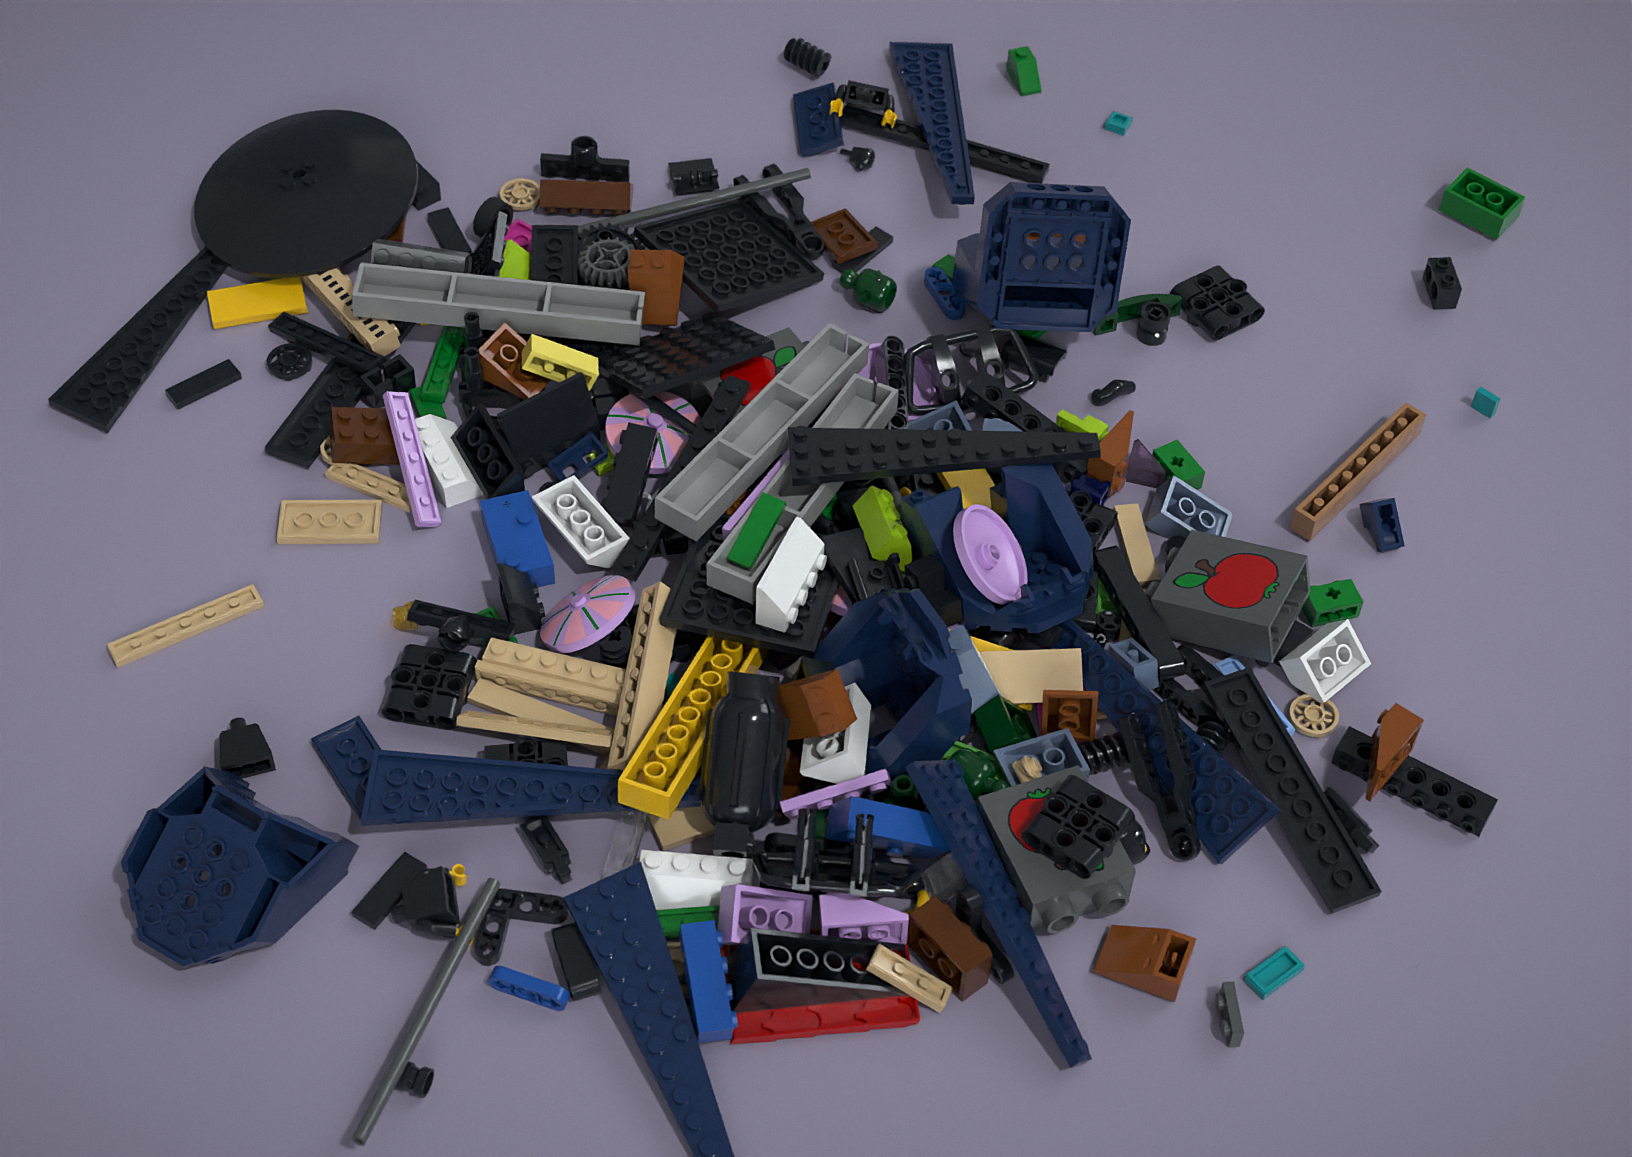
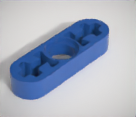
M928 268L924 276L926 288L948 319H961L965 312V302L956 294L952 282L941 268ZM947 291L950 295L943 296L939 292Z
M495 966L488 979V983L500 992L556 1011H563L571 997L570 993L559 985L504 966Z

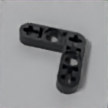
M968 885L956 893L955 916L960 922H965L971 928L973 935L980 942L983 941L989 946L993 954L990 974L998 983L1003 984L1015 976L1014 970L1007 958L983 930V901L978 891L972 885Z
M499 888L479 927L475 943L477 962L484 966H492L500 960L510 919L546 924L563 923L568 917V908L564 898L557 895ZM499 899L504 900L501 906H496L495 903H498ZM513 900H515V909H511V905L513 906ZM527 901L533 902L536 905L531 911H523L520 909V906ZM540 904H544V907H542L543 912H540ZM554 907H559L560 910H557L555 914L551 913ZM491 922H498L502 925L501 929L496 932H490L486 927ZM488 940L492 941V951L489 952V955H484L483 952L488 947Z

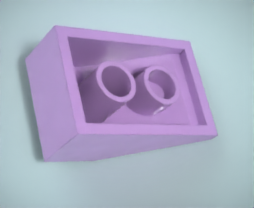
M739 884L722 886L718 930L722 932L723 945L738 946L750 928L810 934L813 895Z
M833 892L819 895L818 921L820 935L906 945L909 923L908 914L855 895Z

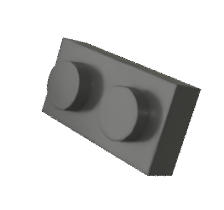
M1234 981L1223 982L1220 992L1216 993L1215 996L1217 1011L1222 1012L1223 1018L1220 1022L1221 1034L1223 1037L1226 1036L1228 1047H1240L1244 1028Z

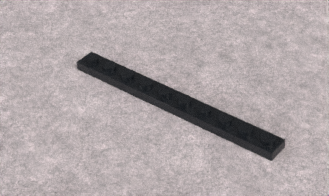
M847 104L842 111L840 119L843 126L930 151L919 125L896 119L894 127L891 128L889 123H885V126H882L881 122L884 115ZM967 140L971 164L1037 183H1043L1049 171V163Z
M730 375L726 377L656 496L732 421L751 389L750 382ZM655 497L612 567L615 575L636 582L668 529V525L655 518Z

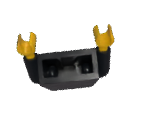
M848 80V85L843 84L838 87L834 100L830 103V115L832 112H838L839 117L842 116L843 104L846 103L850 106L873 111H884L881 122L882 126H885V123H889L891 128H893L897 115L894 113V98L888 94V88Z
M456 864L451 870L442 866L423 869L412 882L404 885L402 888L403 904L391 908L394 921L397 924L407 921L416 931L428 935L451 939L458 936L463 925L460 928H456V925L460 924L455 886H463L467 883L464 866Z

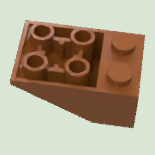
M1111 925L1093 972L1175 1002L1194 950L1196 938L1165 928Z

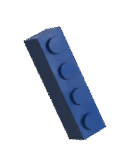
M715 920L681 924L679 942L698 1043L732 1039L733 1030L738 1027L736 1011H731L729 1001L733 1000L732 987L730 983L726 984L724 974L728 973L727 960L725 956L721 957L719 947H723L721 930H716Z

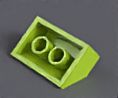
M507 239L503 255L504 263L498 277L531 280V254L513 240Z
M871 486L853 505L872 558L879 561H887L890 554L898 553L900 557V570L905 572L904 565L912 562V552L907 531L900 520V513L896 510L893 502L894 498L890 492Z

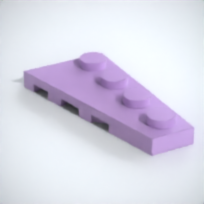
M883 769L781 801L780 805L782 812L788 818L794 820L799 816V809L807 808L808 815L810 809H828L830 805L850 796L860 798V795L871 792V794L882 792L892 782L888 771Z

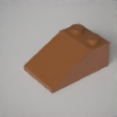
M630 250L628 265L629 290L645 292L642 325L677 326L685 257L673 250Z
M504 323L478 349L480 364L483 368L484 380L526 400L538 394L551 379L522 369V350L527 342Z
M1129 410L1100 441L1101 458H1092L1088 462L1085 486L1108 499L1115 492H1120L1125 484V479L1123 478L1129 465L1127 457L1134 416L1132 410Z
M838 669L779 685L777 701L783 707L786 717L790 720L788 740L822 737L840 732L857 720Z
M1043 690L1041 736L1069 728L1075 741H1093L1096 731L1098 691Z
M1395 703L1389 711L1385 709L1377 720V723L1380 725L1375 729L1371 737L1374 739L1370 752L1365 798L1369 802L1413 751L1424 719L1398 703Z

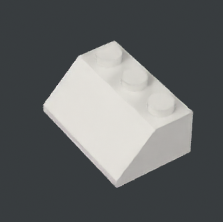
M1348 619L1327 623L1279 661L1290 683L1319 703L1326 702L1371 665Z

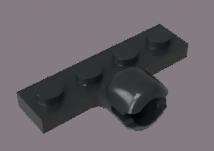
M590 136L576 137L571 143V155L541 153V176L629 182L630 160L600 157L598 155L597 142Z
M416 599L410 607L407 621L415 622L421 626L428 625L439 628L437 640L445 650L450 652L463 650L471 638L490 640L492 637L510 642L516 627V623Z
M1059 625L1040 633H1028L1027 628H1013L1012 632L991 631L990 628L984 636V641L1013 650L1020 640L1025 639L1045 650L1052 649L1065 631Z

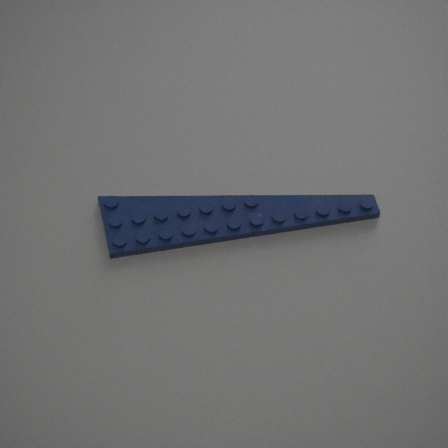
M890 42V53L951 204H974L975 195L952 43Z
M1072 619L1058 624L1065 633L1055 644L1054 648H1081L1083 686L1087 691H1098V706L1118 732L1122 734L1119 723L1121 717L1131 713H1136L1143 724L1161 789L1166 796H1174L1175 779L1166 751L1168 746L1163 729L1159 728L1158 724L1160 719L1157 712V703L1161 700ZM1180 718L1196 771L1190 799L1197 820V833L1200 841L1215 861L1223 864L1281 810Z
M374 749L361 815V826L632 811L638 809L618 803V779L623 770ZM694 777L676 808L701 806V800L699 799L700 777Z
M955 759L913 761L905 767L969 885H972L981 896L986 916L1069 1067L1073 1068L1087 1063L1092 1059L1089 1047L1078 1029L1030 924L1031 916L1022 907L1017 890L1010 881L965 783L962 766Z
M642 863L634 864L565 896L564 902L693 1156L734 1157Z

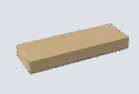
M878 944L866 968L869 972L939 1013L945 1008L953 988L881 944Z

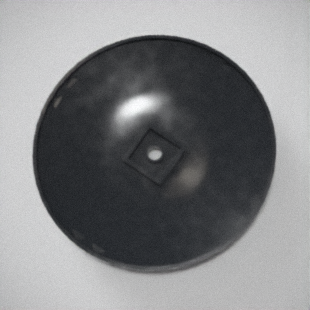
M317 110L290 115L265 124L245 135L231 145L212 164L205 174L196 195L194 205L196 228L202 242L211 254L234 270L266 278H295L319 274L361 257L372 250L374 241L377 239L385 240L397 228L408 213L415 198L418 186V166L414 153L404 136L394 127L376 117L348 110Z

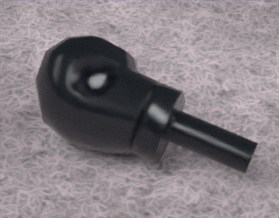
M853 147L852 151L843 148L840 150L841 154L850 156V161L855 163V169L862 171L864 168H871L874 163L875 152L870 148Z

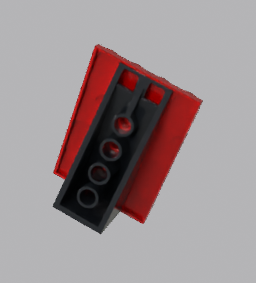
M750 928L738 946L730 945V957L728 959L726 945L719 947L721 957L725 956L727 960L728 973L724 974L726 984L730 983L732 987L733 1000L729 1001L731 1011H736L738 1027L733 1030L730 1044L776 1042L777 1039L809 1038L825 1034L869 1032L873 1029L906 1028L910 1025H917L921 1020L917 999L866 970L878 944L910 962L907 943L905 945L820 935L819 929H810V934Z

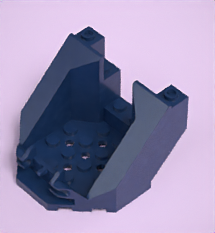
M1051 462L1002 467V482L990 488L991 510L1004 520L1018 543L1023 546L1021 550L1027 568V584L1020 586L1021 598L1006 605L997 604L985 597L969 579L959 560L954 543L953 527L956 516L963 510L960 487L956 486L935 496H931L921 489L900 498L903 525L907 531L911 550L916 559L918 560L931 554L944 564L947 588L961 598L963 621L958 622L960 625L963 624L967 629L976 630L977 626H991V631L1012 632L1013 628H1027L1028 633H1040L1082 614L1083 602L1087 597L1090 587L1089 582L1094 574L1092 540Z
M890 588L855 602L819 644L814 659L833 662L834 668L839 671L844 686L856 683L871 704V709L885 704L888 712L893 713L897 718L898 723L893 729L869 738L867 743L865 775L886 769L890 775L891 782L899 775L909 776L905 767L913 761L940 760L960 737L968 734L970 731L972 697L969 689L963 690L958 675L962 674L963 671L956 652L951 653V646L947 639L950 637L948 628L920 589L909 590L908 588H900L895 590V588ZM796 671L795 674L792 676V680H793V681L795 680L797 671ZM884 791L874 794L868 792L861 796L864 799L867 798L868 800L882 803Z
M204 766L158 808H153L146 812L121 860L123 873L127 874L129 883L127 892L131 910L135 912L138 928H136L138 940L183 967H190L201 962L206 964L218 963L226 960L236 952L274 944L348 874L349 871L347 869L359 845L338 833L323 831L299 817L275 812L253 799L256 792L248 788L250 783L229 771ZM221 845L222 852L217 856L215 854V847ZM186 859L185 867L181 868L179 864ZM206 870L209 876L206 881H203L201 875ZM230 884L231 892L226 895L224 893V886ZM191 896L195 898L193 907L188 905V899Z

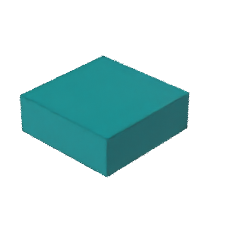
M1113 111L1106 121L1104 129L1124 136L1130 128L1133 118Z
M1480 386L1475 392L1471 407L1491 419L1497 411L1501 398Z

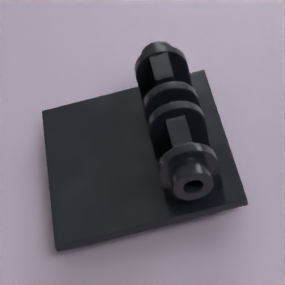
M712 158L668 163L675 194L719 189L717 180L718 170L714 169Z

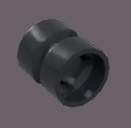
M1149 302L1142 306L1137 328V338L1140 342L1148 346H1158L1165 342L1171 317V311L1168 306L1160 302Z

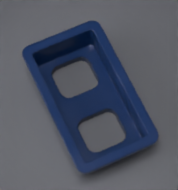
M590 433L549 461L548 467L560 481L573 475L580 479L607 460L608 451L597 437ZM590 451H595L598 456L589 463H586L583 460V456ZM570 465H575L578 470L569 477H566L563 474V470Z

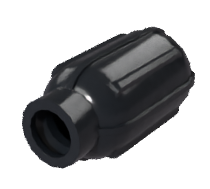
M728 671L725 695L716 702L713 709L708 711L699 799L702 801V809L707 819L714 826L715 822L749 825V832L758 831L771 822L776 810L781 806L790 720L786 717L783 707L777 701L780 677Z

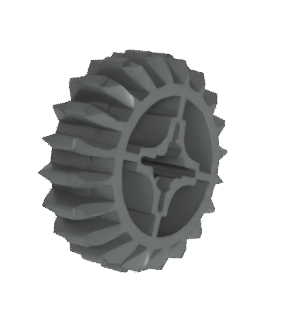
M608 237L607 240L599 238L598 242L591 241L589 246H584V250L580 252L577 264L581 279L584 280L585 284H590L591 287L620 289L623 286L628 288L630 250H635L633 244H628L626 240L620 242L618 237L615 240H610Z

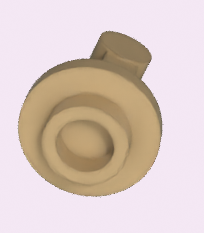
M1024 756L1021 760L1015 761L1012 764V768L1020 783L1041 777L1040 771H1042V767L1034 757Z

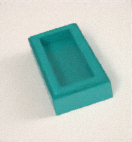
M1285 945L1245 974L1243 981L1264 1000L1301 973L1305 968V964Z

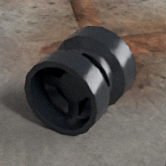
M408 1061L395 1089L401 1091L413 1090L414 1095L424 1098L432 1086L434 1069L426 1066L419 1069L415 1063Z

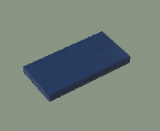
M834 82L793 94L802 157L844 145L839 113L832 112L831 115L829 114L830 103L834 100L836 94Z
M357 716L311 738V742L361 820L374 749L381 750L361 717Z

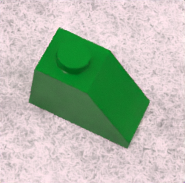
M1026 46L1008 50L1006 70L1021 97L1041 93L1042 89L1037 62L1030 48Z

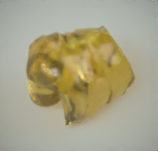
M414 601L392 609L394 628L398 630H406L407 628L418 629V624L407 621L408 611Z

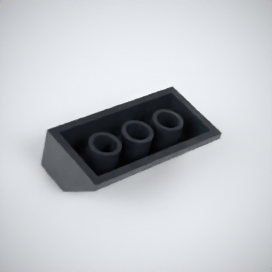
M479 402L450 438L486 499L525 491L522 467L484 404Z

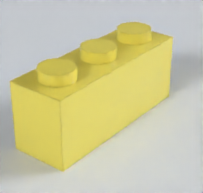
M531 334L522 350V369L557 382H562L581 372L590 391L599 375L597 357Z

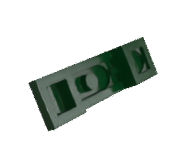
M1145 294L1118 301L1117 311L1110 317L1107 315L1100 320L1093 333L1097 336L1116 331L1117 323L1139 318L1142 306L1149 302L1163 303L1170 309L1171 317L1179 316L1182 297L1172 294Z

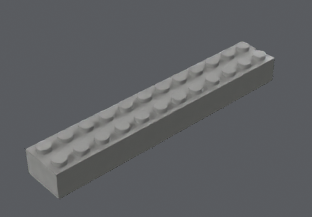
M360 263L352 293L353 316L465 328L464 315L468 312H475L479 315L480 329L497 331L506 323L516 333L630 345L640 344L645 292L369 263Z
M828 323L655 497V518L697 541L789 446L788 427H807L839 394L853 374H858L867 365L869 343L851 334L848 337L846 354L847 332Z
M854 373L812 428L884 429L897 412L898 390L878 382L874 403V380ZM789 457L762 491L785 501L787 506L754 567L749 571L728 562L727 556L761 494L707 562V585L753 604L756 600V587L795 518H801L811 527L844 482L793 486Z

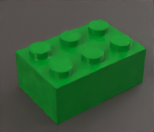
M1467 167L1445 189L1439 210L1497 240L1519 217L1525 196Z

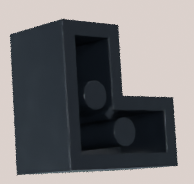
M930 554L904 565V583L906 588L909 590L920 589L947 627L963 621L961 598L947 588L944 564Z

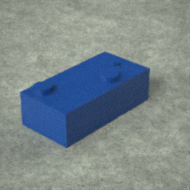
M529 490L479 501L482 523L496 566L502 563L528 573L531 583H536L537 587L555 584L554 564Z
M853 796L830 805L826 838L854 844L856 815L864 814L865 825L867 814L874 816L873 848L886 850L887 855L900 857L905 854L929 859L950 851L933 817L928 812Z

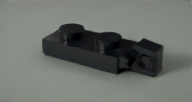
M1328 787L1324 794L1355 847L1357 848L1360 845L1366 853H1373L1380 845L1369 835L1373 831L1369 824L1332 787Z
M546 815L537 816L520 824L521 833L544 870L548 874L555 872L562 885L571 881V870L568 865L572 863L569 851Z

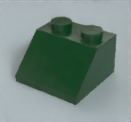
M999 694L974 711L978 721L976 722L977 729L986 740L985 748L993 756V752L996 749L1037 737L1027 711Z

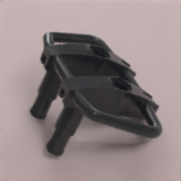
M466 313L464 315L465 341L463 347L458 349L459 368H462V382L458 384V396L466 418L473 411L472 405L477 406L479 402L483 403L485 407L508 409L524 401V399L484 380L478 349L483 345V340L489 339L492 334L488 330L480 329L479 315L477 313ZM531 334L523 335V338L526 342L530 338ZM491 416L496 426H498L497 416Z
M985 324L973 327L971 331L944 336V334L930 336L925 341L909 348L905 353L904 366L908 412L913 415H925L954 401L958 402L962 411L971 409L966 403L961 402L960 377L956 371L948 345L961 343L959 351L962 355H975L977 375L982 370L987 372L988 365H991L994 368L993 377L1005 385V369L993 335H1006L1010 337L1029 375L1027 381L1012 386L1009 389L1017 395L1033 389L1038 382V372L1017 330L1000 329L994 325L989 326ZM916 355L922 359L924 364L931 365L932 383L936 390L939 404L916 406L913 403L914 357ZM944 374L950 379L948 387L942 382Z
M807 808L798 810L795 852L760 851L752 857L753 865L762 883L782 888H791L792 890L833 892L865 897H896L905 892L921 875L920 870L910 864L875 860L876 848H873L872 840L874 816L867 814L865 825L864 814L856 815L853 857L820 854V843L815 842L817 811L810 809L808 820H806ZM765 862L794 863L793 877L769 873ZM819 865L850 868V882L819 880ZM876 871L905 875L895 885H875Z

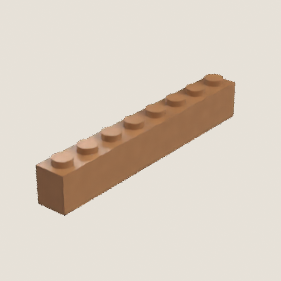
M1408 403L1401 406L1295 508L1290 529L1311 541L1420 434L1426 414Z

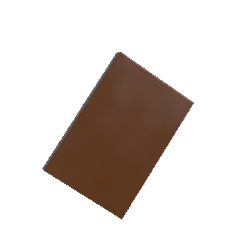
M846 208L811 222L824 240V249L838 265L878 249V242Z

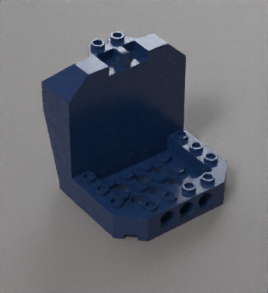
M1009 182L983 204L980 233L957 240L952 286L960 298L991 321L996 328L1091 332L1097 327V323L1107 315L1110 317L1117 311L1131 219L1104 186ZM1035 232L1039 234L1037 240L1026 239L1030 233ZM1059 233L1062 234V237H1052V235ZM1080 234L1085 235L1083 243L1075 241L1074 238Z

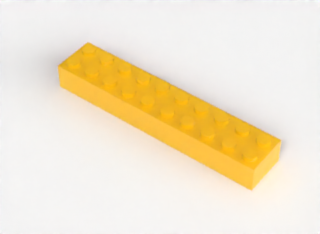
M711 636L706 638L619 777L618 803L668 820L670 819L702 765L708 711L713 709L716 702L725 695L728 671L756 674L770 649Z

